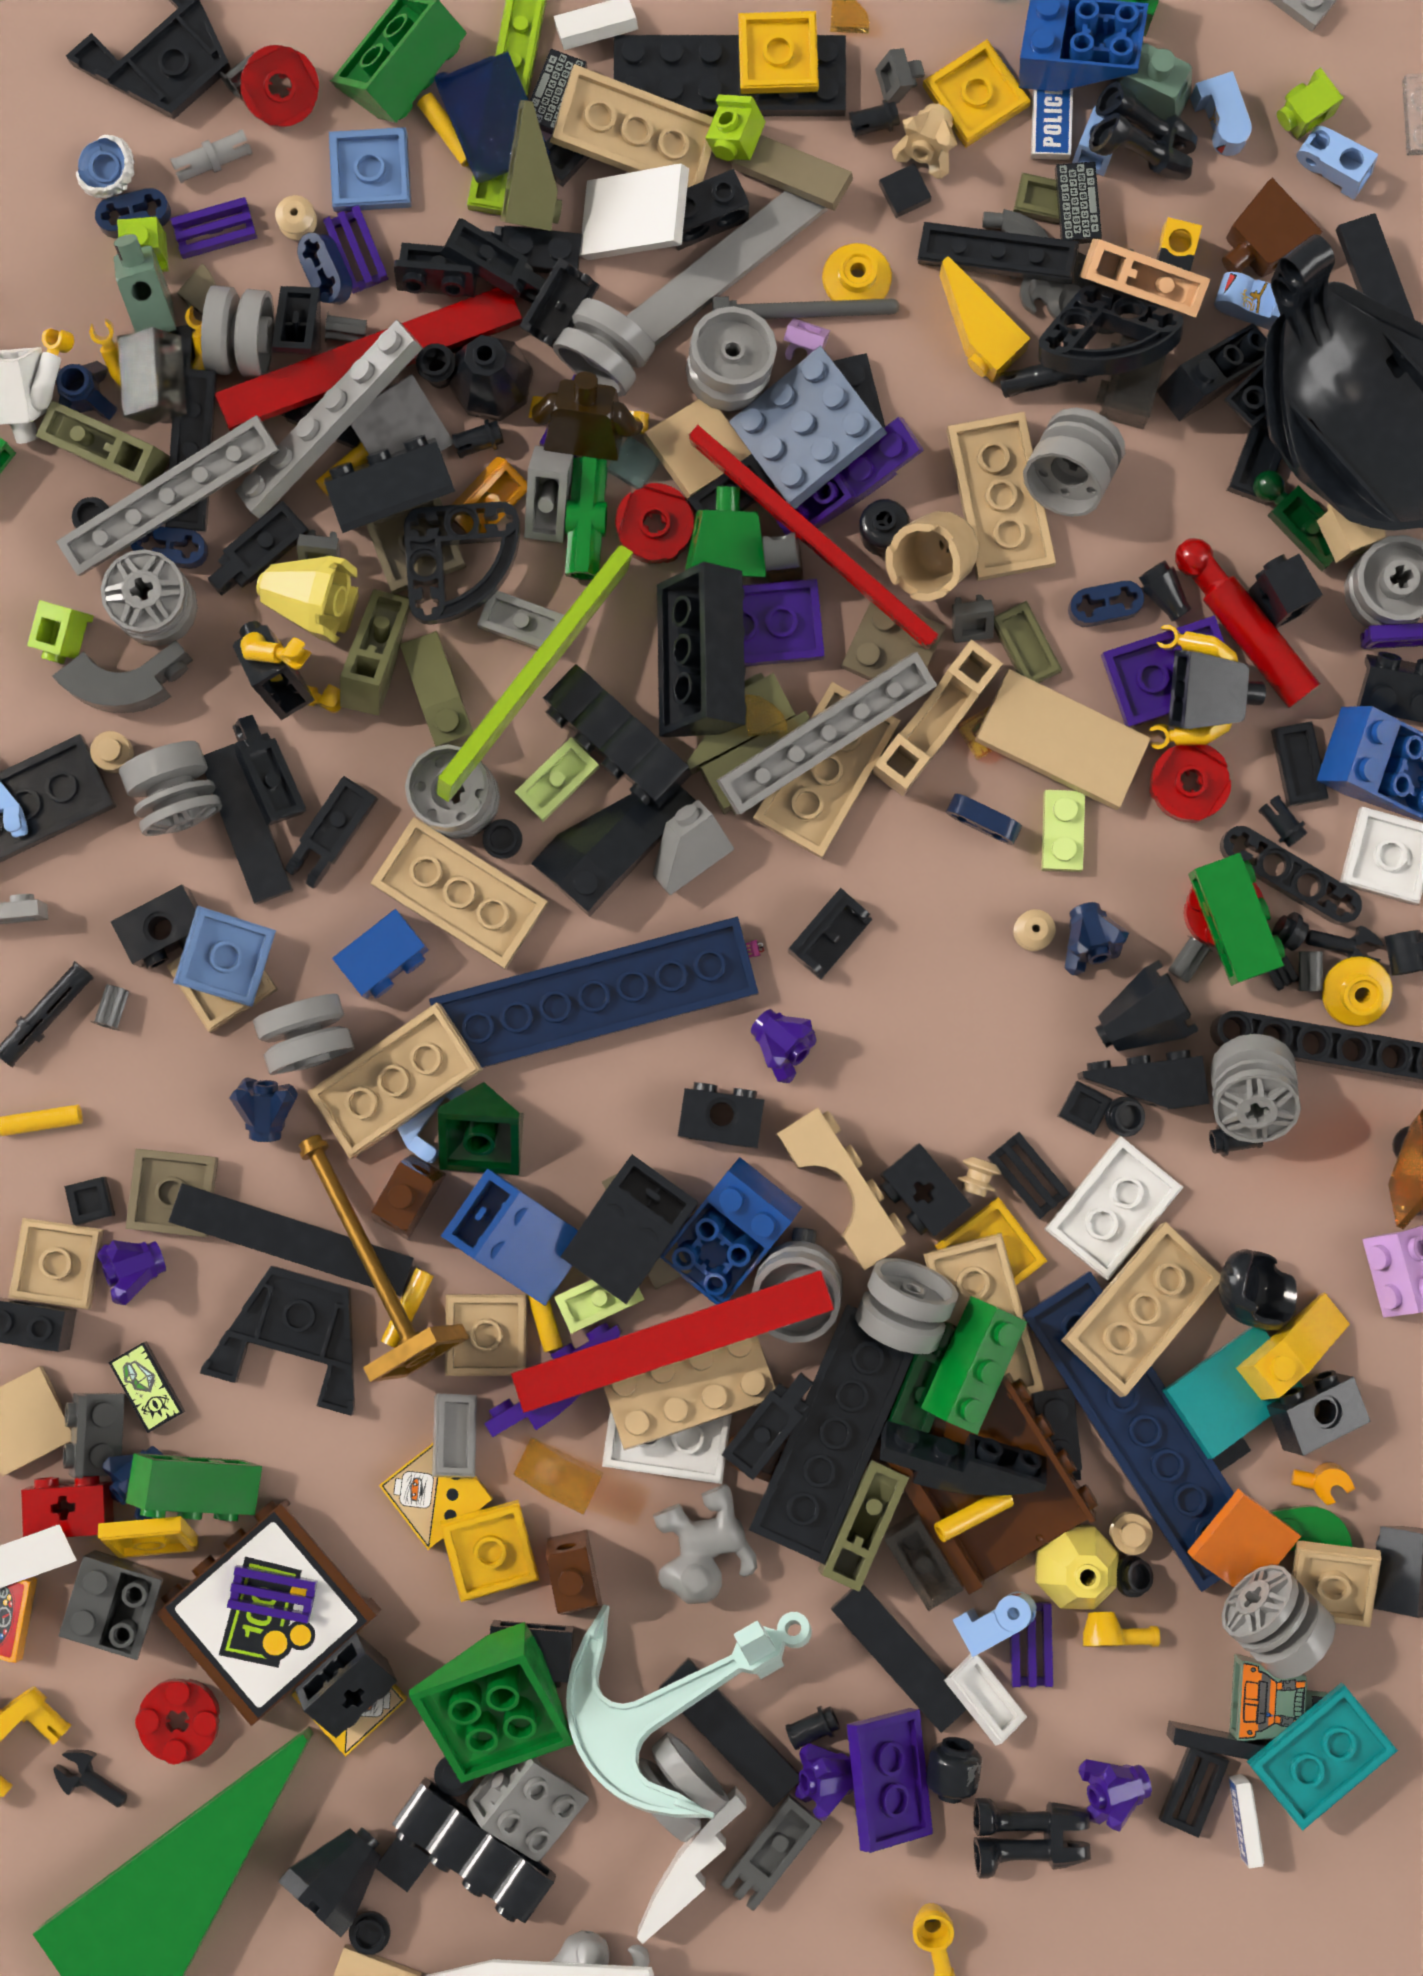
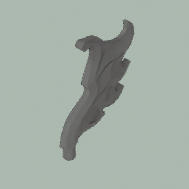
M1003 209L1002 213L983 212L982 228L1001 229V232L1049 238L1038 223L1023 214ZM1078 252L1072 284L1024 278L1019 296L1025 310L1034 315L1037 311L1034 301L1039 299L1047 306L1050 315L1055 320L1080 289L1088 285L1097 284L1079 277L1086 255ZM1009 276L1010 279H1016V278H1017V277ZM1101 327L1097 333L1113 334L1115 332Z

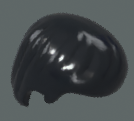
M1242 1249L1232 1253L1222 1269L1219 1281L1221 1303L1225 1311L1233 1319L1244 1325L1258 1329L1279 1330L1287 1326L1296 1313V1280L1292 1275L1277 1269L1275 1266L1277 1259L1272 1255L1260 1251Z

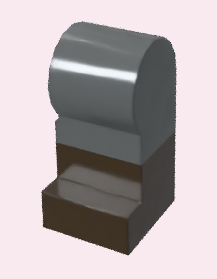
M790 533L781 537L763 536L762 541L768 583L804 580L801 547L796 533Z

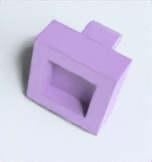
M793 318L787 326L783 339L790 342L785 352L786 359H792L796 348L805 349L808 355L820 345L824 348L830 330Z

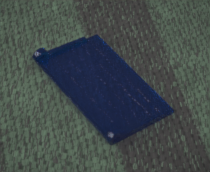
M508 51L497 56H490L449 74L441 72L434 77L438 91L477 183L485 182L508 172L520 100H528ZM543 136V140H544V143H545V147H546L547 154H548V155H551V153H550V151H549V148H548V146H547V143H546V141H545V139H544V136Z

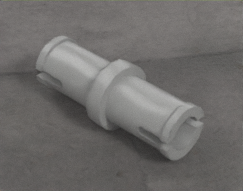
M241 129L237 133L210 143L209 140L201 143L202 147L179 157L171 158L170 160L175 170L190 164V167L175 172L180 183L209 170H213L214 173L221 170V165L243 156L251 155L252 150L247 143L233 148L234 145L247 141L243 130Z

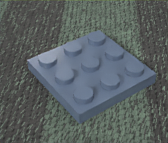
M821 345L729 421L786 502L794 509L887 434Z

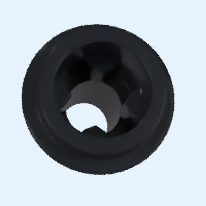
M430 344L418 353L416 368L418 373L429 381L432 386L439 389L445 388L449 385L455 368V357L448 347L442 344Z
M1165 560L1139 577L1143 585L1141 587L1142 591L1168 615L1171 622L1192 609L1187 602L1174 566L1170 568Z

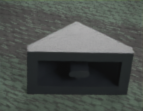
M280 287L271 346L272 352L313 354L321 350L320 288Z

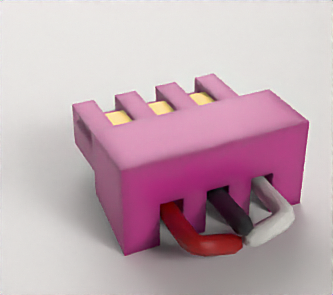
M757 940L745 943L749 958L761 956L760 952L764 951L763 943H758Z

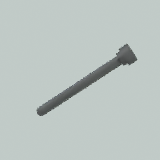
M729 296L712 298V311L717 308L735 306L751 310L763 319L892 315L897 313L900 307L899 302L892 298L737 304V300H729Z

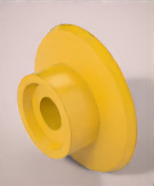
M851 243L839 247L828 257L823 267L822 281L824 289L832 301L884 299L891 286L892 273L887 259L879 250L867 244ZM859 269L864 275L862 277H854L851 271Z
M1356 956L1344 959L1328 972L1324 980L1322 991L1324 1007L1334 1020L1343 1025L1360 1027L1371 1024L1386 1012L1391 1003L1393 995L1392 980L1387 970L1379 962L1371 958ZM1364 987L1365 995L1361 999H1355V992L1359 988Z

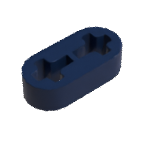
M146 188L102 200L95 210V220L105 235L111 238H118V224L111 225L109 222L111 218L110 212L112 211L119 213L120 217H118V220L157 217L162 227L166 225L171 217V207L165 195L154 188ZM151 201H155L158 206L154 216H149L146 211L149 207L148 203Z
M310 232L305 234L299 241L297 254L310 286L320 288L321 302L339 305L345 303L350 298L353 284L336 243L330 236Z
M160 526L131 545L133 551L143 550L144 548L141 544L147 543L150 536H153L158 544L166 546L165 548L154 547L151 551L162 553L173 561L178 568H197L206 561L208 556V546L205 540L196 531L190 529ZM192 540L199 549L198 552H191L190 558H186L181 550L174 549V546L186 547L188 541Z
M1119 581L1084 588L1072 597L1068 606V614L1070 619L1081 627H1092L1127 620L1134 617L1142 608L1144 593L1141 587L1132 581ZM1121 591H1125L1127 597L1134 596L1135 599L1129 606V609H1125L1123 603L1110 605L1109 601L1118 599ZM1083 599H1087L1090 605L1102 603L1103 606L1094 609L1091 617H1087L1084 611L1078 612L1077 610Z
M954 794L946 810V813L955 820L1006 844L1014 845L1022 829V825L1016 820L961 794Z

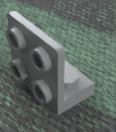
M536 1757L487 1774L465 1803L481 1829L532 1860L539 1862L588 1802L589 1798L585 1792L542 1766Z

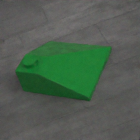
M525 1622L485 1636L409 1690L410 1699L460 1783L574 1744L566 1714L543 1653Z

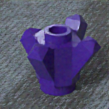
M772 1009L763 1012L751 1027V1034L760 1045L767 1067L772 1068L777 1082H792L797 1074L794 1066L800 1064L807 1057L810 1048L817 1041L815 1032L812 1030L811 1019L784 1016L780 1012L775 1013Z
M113 1240L110 1245H104L97 1255L102 1263L105 1279L109 1287H113L110 1292L112 1301L115 1304L126 1305L150 1280L157 1278L158 1274L166 1271L165 1261L156 1241L148 1244L146 1242L138 1244Z
M809 1743L801 1748L799 1752L803 1770L799 1772V1785L796 1787L795 1795L796 1798L805 1803L814 1800L816 1807L812 1811L815 1817L825 1821L843 1797L850 1795L854 1790L850 1755L846 1756L844 1753L836 1754Z
M1086 1759L1079 1766L1078 1772L1082 1780L1090 1784L1087 1787V1795L1091 1804L1087 1807V1811L1090 1812V1822L1100 1825L1107 1820L1106 1824L1111 1829L1120 1832L1136 1806L1143 1804V1800L1151 1796L1152 1786L1150 1778L1141 1765L1131 1766L1125 1764L1118 1766Z

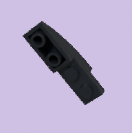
M891 1421L886 1422L881 1433L880 1460L914 1470L913 1483L955 1493L999 1496L1044 1491L1047 1486V1457L1030 1450H1023L972 1433L969 1434L965 1444H961L948 1438L935 1436Z

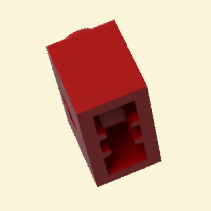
M100 1476L75 1478V1483L59 1484V1477L34 1479V1486L21 1490L23 1537L59 1524L65 1537L98 1535V1524L114 1522L113 1499L109 1489L112 1481L100 1482ZM67 1499L68 1503H75V1510L69 1512L66 1508L61 1509V1502Z

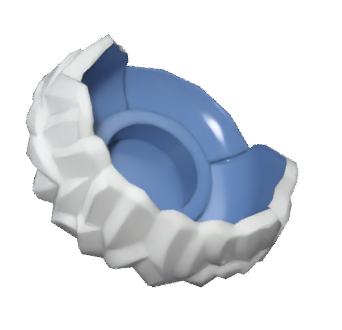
M113 135L100 136L97 141L89 143L80 154L78 171L76 172L78 184L85 193L95 198L105 199L121 194L123 190H127L128 183L132 181L131 178L135 175L132 150L121 138Z

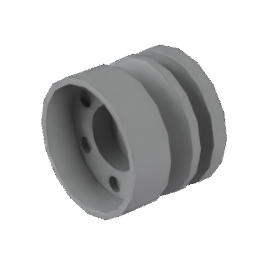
M1077 407L1063 409L1052 416L1039 443L1030 456L1023 470L1024 484L1030 495L1040 505L1056 514L1071 517L1087 515L1097 508L1125 455V441L1119 429L1106 417L1092 410Z
M146 549L127 552L114 560L104 573L100 589L102 604L110 618L138 643L154 647L169 645L173 641L185 636L194 624L198 609L196 592L176 564L162 553ZM149 587L148 599L142 600L143 589Z
M182 741L154 748L128 760L120 767L119 774L127 795L132 798L147 797L135 805L133 810L135 816L144 818L139 823L143 835L158 836L183 831L201 823L221 810L222 803L219 796L215 794L210 795L216 788L214 782L211 780H195L204 774L208 768L200 745L196 741Z
M447 744L432 747L417 757L408 770L405 784L408 804L416 816L426 825L445 837L463 839L477 835L492 822L497 814L500 802L499 788L490 770L480 761L459 788L463 792L460 794L461 801L455 804L452 800L447 802L438 796L436 791L438 778L461 749L459 746Z
M1261 1034L1242 1035L1224 1043L1214 1054L1210 1067L1213 1109L1217 1124L1226 1134L1233 1138L1251 1143L1273 1141L1287 1134L1297 1123L1301 1111L1297 1070L1293 1053L1283 1042L1272 1036Z
M1278 1565L1260 1567L1246 1575L1232 1589L1225 1601L1221 1615L1223 1628L1229 1635L1238 1641L1246 1651H1249L1256 1661L1273 1677L1280 1679L1298 1677L1312 1669L1325 1656L1333 1642L1336 1629L1334 1616L1311 1593L1307 1592L1283 1566Z

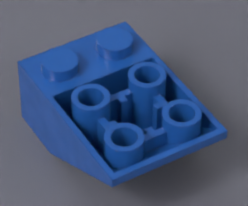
M1030 0L1020 55L1019 88L1058 92L1138 73L1149 3L1116 0Z
M1374 706L1341 707L1316 781L1346 796L1423 822V732Z
M739 1157L672 1240L660 1258L680 1273L682 1278L714 1304L728 1301L791 1224L802 1206ZM677 1242L679 1246L672 1254V1264L665 1256ZM682 1251L687 1262H683L680 1259L679 1252ZM691 1269V1272L687 1274L681 1271Z
M487 1169L441 1234V1237L546 1306L573 1267L562 1259L561 1255L578 1230L506 1179Z

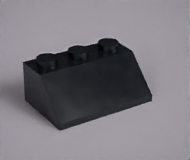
M420 435L403 442L405 449L390 454L388 448L367 455L368 463L353 468L352 463L348 462L329 470L331 476L324 478V483L342 533L455 492L435 438L427 440L426 435Z

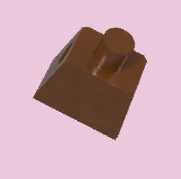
M1272 177L1232 225L1226 239L1233 249L1222 258V263L1228 272L1241 273L1250 266L1260 277H1265L1275 271L1279 260L1311 235L1317 234L1320 236L1323 231Z
M413 1154L401 1160L371 1211L373 1221L409 1240L444 1180L446 1173Z
M588 1530L547 1538L546 1560L557 1613L565 1615L602 1607L603 1604Z

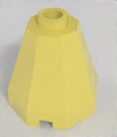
M335 556L271 564L258 577L256 591L260 596V602L318 639L336 643L340 639L336 633H345L350 628L358 601V587L351 586L350 577L357 578V568L348 560Z
M1077 1525L1036 1549L1035 1582L1060 1609L1094 1610L1117 1588L1119 1552L1095 1526ZM1087 1569V1571L1082 1574V1577H1080L1082 1571Z

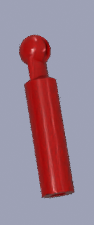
M1189 538L1177 547L1175 563L1178 570L1186 576H1191L1205 594L1204 603L1288 708L1295 705L1321 684L1235 576H1228L1216 562L1210 544L1203 539Z

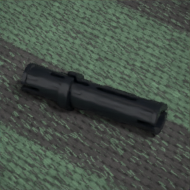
M1038 364L1015 371L1000 373V379L1003 380L1000 381L1004 397L1008 398L1020 393L1067 382L1077 381L1078 384L1087 382V378L1094 376L1064 373Z
M74 961L68 971L25 1018L20 1016L16 1020L17 1026L0 1044V1059L13 1068L19 1058L35 1041L40 1042L45 1037L43 1032L94 977Z

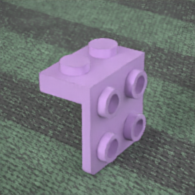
M1423 1225L1400 1232L1362 1239L1383 1318L1423 1312Z

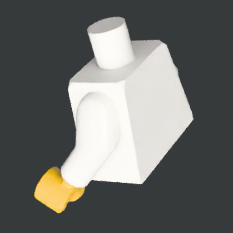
M52 328L45 330L42 334V342L48 348L47 352H43L41 347L0 350V425L10 424L18 444L28 443L38 438L36 437L38 431L34 420L44 415L50 405L62 360L58 357L59 352L67 353L74 345V336L71 332L65 330L59 332Z

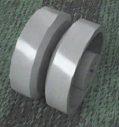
M210 286L204 303L201 327V350L205 370L216 371L220 375H229L237 366L242 377L256 378L268 373L272 358L271 346L275 325L274 305L270 291L246 289L240 299L234 287Z
M586 298L582 300L572 315L575 328L568 327L563 329L553 345L554 352L576 374L582 371L592 372L597 376L598 384L613 386L617 389L619 397L625 396L636 380L633 367L640 368L645 366L655 351V344L649 335L627 316L603 302Z
M735 306L717 308L701 318L693 330L685 369L688 385L698 399L712 408L724 411L743 410L768 389L777 345L774 332L765 319L751 310Z
M1407 535L1388 536L1374 543L1349 569L1344 584L1345 602L1352 616L1364 627L1412 624L1418 622L1423 617L1422 540Z
M326 994L300 1000L268 1011L253 1020L259 1040L268 1043L285 1040L270 1047L264 1054L270 1075L312 1068L355 1049L348 1028L341 1026L325 1028L339 1021L344 1015L338 994Z
M787 1241L772 1248L761 1260L752 1292L822 1269L835 1307L832 1311L769 1331L768 1333L773 1337L790 1343L809 1342L824 1335L835 1323L843 1293L842 1271L835 1258L822 1246L807 1241Z
M883 1258L876 1261L867 1285L869 1291L863 1294L855 1315L858 1325L872 1338L899 1351L913 1354H930L936 1351L945 1331L946 1325L944 1321L950 1319L959 1294L955 1286L943 1275L913 1261L900 1258Z
M666 1732L652 1746L653 1758L656 1764L647 1759H639L641 1772L649 1782L682 1794L700 1807L713 1812L714 1815L728 1803V1796L715 1776L694 1752L672 1733ZM651 1813L662 1826L682 1842H687L701 1829V1818H676Z

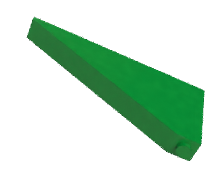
M307 1727L42 1923L33 1933V1936L61 1976H185L313 1735L311 1728Z

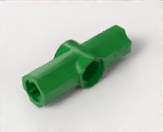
M585 456L573 459L571 499L567 500L565 534L568 535L565 560L566 577L590 581L600 570L602 537L606 536L607 502H605L608 474L607 460Z

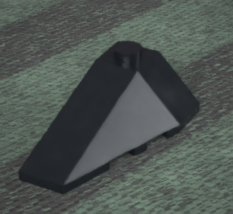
M681 786L660 808L651 801L645 806L631 793L559 833L531 865L584 913L591 917L662 839L666 822L672 819L679 809L693 804L696 800Z

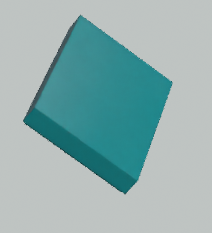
M1249 1327L1162 1390L1207 1459L1215 1458L1268 1419L1270 1414L1266 1405L1280 1399L1261 1400L1236 1369L1270 1339L1265 1329ZM1298 1381L1292 1388H1303V1385Z
M1340 1683L1251 1757L1247 1763L1303 1831L1398 1750L1343 1683Z

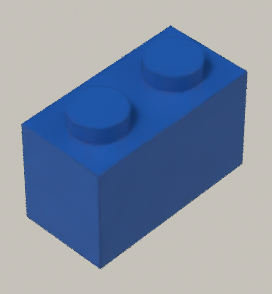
M394 909L332 959L362 997L368 999L373 995L377 999L394 986L391 980L404 970L406 974H409L422 965L426 960L423 955L429 949L404 917Z

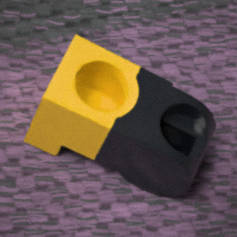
M1168 217L1162 227L1156 260L1191 271L1202 225Z

